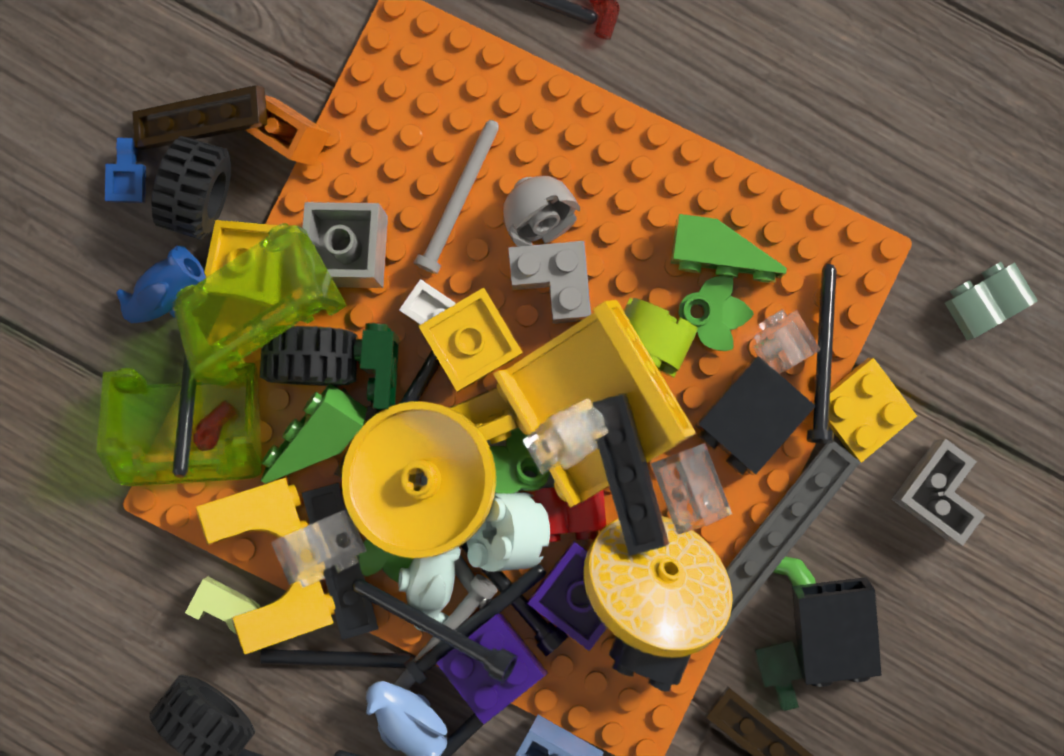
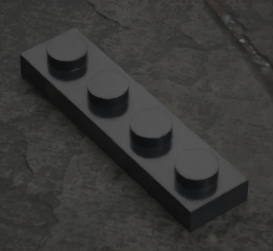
M627 393L586 404L629 556L666 547L669 545V540Z
M339 483L303 492V500L324 571L329 595L333 598L336 609H334L341 639L344 640L378 630L371 601L356 594L352 589V584L355 580L363 579L365 581V577L360 569L359 555Z

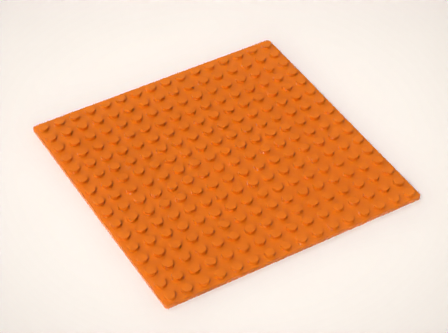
M378 0L316 122L318 126L330 133L324 147L313 166L296 162L265 223L283 226L288 230L274 302L227 297L200 351L188 473L184 478H178L172 472L180 401L179 392L123 502V507L127 512L286 591L292 581L294 566L290 551L279 538L267 532L250 531L207 545L196 512V507L265 485L261 481L266 467L261 464L264 456L273 445L279 447L285 440L282 438L283 433L294 418L300 421L306 414L303 409L310 397L315 392L321 394L327 387L271 383L260 378L262 331L275 326L329 327L349 330L357 334L358 339H362L365 323L388 325V328H391V331H394L400 338L395 403L397 405L402 400L432 350L418 327L419 324L399 311L419 280L421 279L455 303L485 288L523 354L459 392L456 391L440 364L418 402H430L450 408L497 388L498 381L493 375L495 372L508 369L579 323L553 324L549 287L512 290L508 247L518 246L511 239L503 221L504 202L515 184L522 178L549 176L564 183L574 195L580 206V211L575 210L574 214L577 220L572 227L555 240L546 244L584 241L591 314L594 313L593 309L604 301L617 300L624 310L629 298H637L669 311L668 314L676 318V323H678L680 319L678 310L681 301L687 295L699 292L705 281L717 276L716 269L701 268V273H690L678 270V264H671L675 225L679 214L718 219L787 268L786 274L782 278H776L775 283L754 281L753 274L738 273V278H733L731 296L747 304L754 315L744 325L730 330L734 343L732 350L717 351L708 348L702 344L696 333L675 377L673 378L661 373L696 432L695 435L647 463L661 516L673 519L696 532L712 547L726 569L800 477L816 443L806 441L807 430H813L814 409L756 475H751L747 471L744 475H741L726 462V459L729 457L726 452L719 446L715 450L711 449L697 436L701 430L695 424L753 358L757 356L762 358L808 400L814 403L822 268L826 264L834 265L837 270L830 389L851 372L909 253L912 241L910 238L423 0ZM493 120L498 123L499 130L437 261L441 268L438 274L430 273L416 266L414 261L418 254L424 255L485 123ZM305 202L379 203L388 215L383 288L310 287L299 276ZM542 238L531 241L533 245L545 244ZM693 305L690 309V313L694 318H701L704 314L703 308L699 305ZM357 362L356 382L337 387L341 390L345 388L354 400L366 408L368 406L373 408V403L367 400V387L369 378H375V374L366 373L360 369V364ZM348 445L340 454L274 480L286 478L288 486L294 484L301 506L295 507L299 521H307L313 539L312 542L307 543L311 557H319L302 493L339 483L341 490L342 478L334 473ZM610 487L604 489L606 526L618 519ZM522 490V491L516 492V493H521V492H526V493H527L526 490ZM346 508L359 555L360 546L367 538L356 527ZM575 533L560 534L561 541L549 542L548 546H543L539 557L543 558L539 564L546 570V575L523 594L527 601L573 541L588 551L595 539L576 540ZM459 546L460 555L475 576L480 574L488 579L479 567H473L470 564L468 554ZM382 568L371 576H364L366 582L408 604L406 592L399 591L398 582L388 577ZM531 568L505 570L502 572L513 583ZM456 574L450 601L441 610V612L448 616L454 612L468 595L467 590ZM325 577L319 579L323 593L329 592ZM498 589L491 600L501 593ZM372 603L379 629L369 633L415 656L421 652L433 637L426 632L417 630L414 625ZM509 605L501 612L548 672L546 676L511 704L535 716L539 714L573 735L615 756H665L722 639V636L720 639L716 637L706 648L692 654L680 684L672 685L670 691L666 692L651 686L648 683L649 678L637 673L633 677L626 676L612 668L615 660L610 657L609 651L616 635L608 627L590 651L569 636L553 652L545 656L536 646L539 643L534 638L536 633L513 606ZM478 606L467 618V620L480 610ZM540 614V616L546 621L547 624L551 622L542 614Z

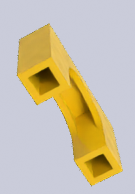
M286 478L196 507L207 545L242 533L262 531L279 538L287 546L293 559L294 571L292 581L286 592L279 599L268 605L231 617L243 654H248L333 624L331 615L335 614V604L329 592L323 593L319 579L325 577L319 557H311L307 543L313 541L307 521H299L295 507L301 506L295 485L288 486Z

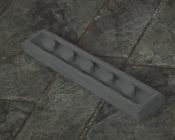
M833 441V443L824 445L727 566L726 571L732 589V609L727 624L717 638H721L861 463L836 442Z

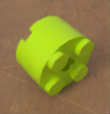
M629 298L623 310L659 372L674 378L685 359L698 328L681 317L678 323H676L677 319L669 315V311L637 298Z

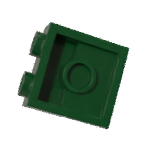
M365 323L362 339H356L354 360L360 364V369L366 373L375 374V378H369L367 400L373 403L374 409L382 411L389 409V407L394 406L396 403L400 338L386 324Z

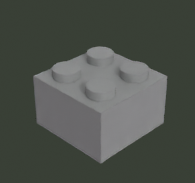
M305 202L299 276L310 287L383 288L388 215L379 203Z

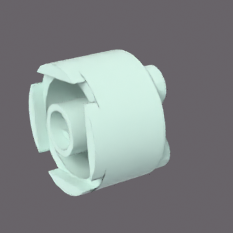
M526 492L514 494L499 493L494 495L491 509L484 523L467 541L468 560L473 567H480L486 571L493 572L529 569L541 562L543 557H539L542 547L549 544L550 525L543 505L535 503L530 498L533 495Z

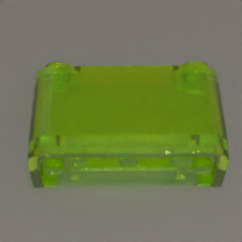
M288 223L272 228L268 233V237L198 284L181 289L176 294L177 298L173 302V310L187 363L194 378L197 381L223 387L239 377L234 367L241 368L246 365L243 358L300 321L310 323L314 320L313 314L323 309H326L328 315L332 316L347 306L306 230L296 225L289 226Z
M235 361L223 367L220 371V380L197 382L188 473L184 478L175 477L172 472L181 383L148 385L146 379L131 368L103 372L96 453L113 482L125 486L226 481L251 479L262 473L259 384L255 363Z

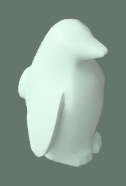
M459 547L438 556L414 558L409 569L401 568L399 573L398 589L399 591L406 592L408 605L442 624L449 618L441 610L450 601L455 579L454 561L460 556Z

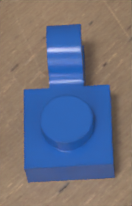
M117 138V164H106L105 201L145 203L146 166L135 164L138 148H135L133 138Z

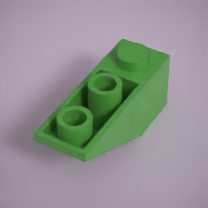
M684 214L678 215L671 255V264H678V270L701 273V268L716 269L717 276L738 278V273L753 274L754 281L775 283L776 278H782L786 274L787 268L718 219Z
M330 383L321 394L315 392L303 409L306 414L302 419L298 421L294 418L286 428L282 436L285 439L279 447L273 445L264 456L261 464L266 467L261 481L265 484L340 454L363 427L367 408Z

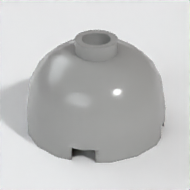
M549 176L525 177L515 184L505 200L503 221L511 239L518 247L533 245L531 241L541 238L546 244L564 234L574 225L577 220L574 212L575 210L580 211V206L574 195L558 179Z

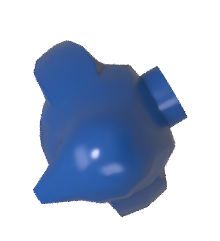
M176 246L168 253L167 259L155 263L139 277L134 286L133 294L119 289L116 294L120 301L124 319L130 323H142L159 318L167 313H170L175 318L191 304L186 298L192 287L204 289L209 285V282L200 262L184 246Z

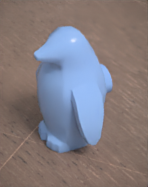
M385 681L375 682L368 688L366 693V713L370 715L375 712L381 739L388 747L402 751L407 756H440L448 743L447 728L435 711L430 708L427 698Z

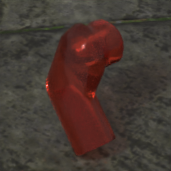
M589 0L599 16L594 35L604 40H611L620 12L619 3L617 0Z
M226 399L198 422L193 442L199 450L210 451L219 444L223 425L237 414L235 408Z

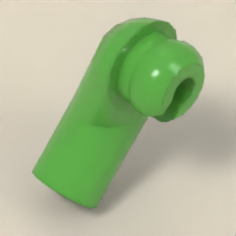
M785 556L773 571L776 574L787 575L793 586L816 583L814 576L800 559Z

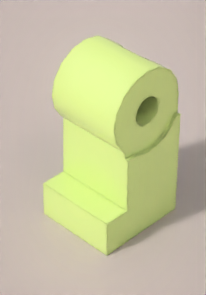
M207 576L200 583L185 613L199 620L207 612L226 622L229 629L236 633L231 617L257 609L260 605L249 597Z

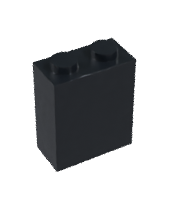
M757 356L753 358L695 424L701 430L697 436L711 449L715 450L719 446L729 455L726 462L741 475H744L746 471L751 475H756L815 408V405L762 358Z
M862 577L792 586L798 664L805 684L826 687L835 681L865 682L871 677L882 676L876 593L868 578Z

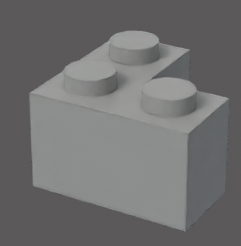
M584 241L508 247L512 290L549 287L553 324L579 322L591 315Z
M947 439L934 440L891 499L954 545L963 546L985 516L955 493L977 461Z

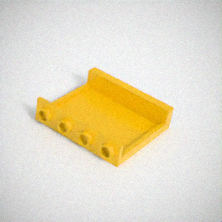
M617 300L604 301L593 309L594 313L508 369L500 370L493 374L498 381L497 390L500 396L513 407L517 414L516 423L525 435H529L536 447V458L544 468L549 469L556 481L554 482V487L558 496L563 501L568 502L570 507L584 502L609 487L586 404L627 393L646 463L696 434Z

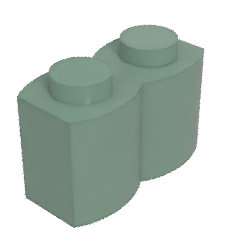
M999 262L983 271L982 275L985 279L974 286L968 280L950 291L953 298L946 301L945 305L967 341L980 336L1038 301L1015 262L1004 267L1002 262Z

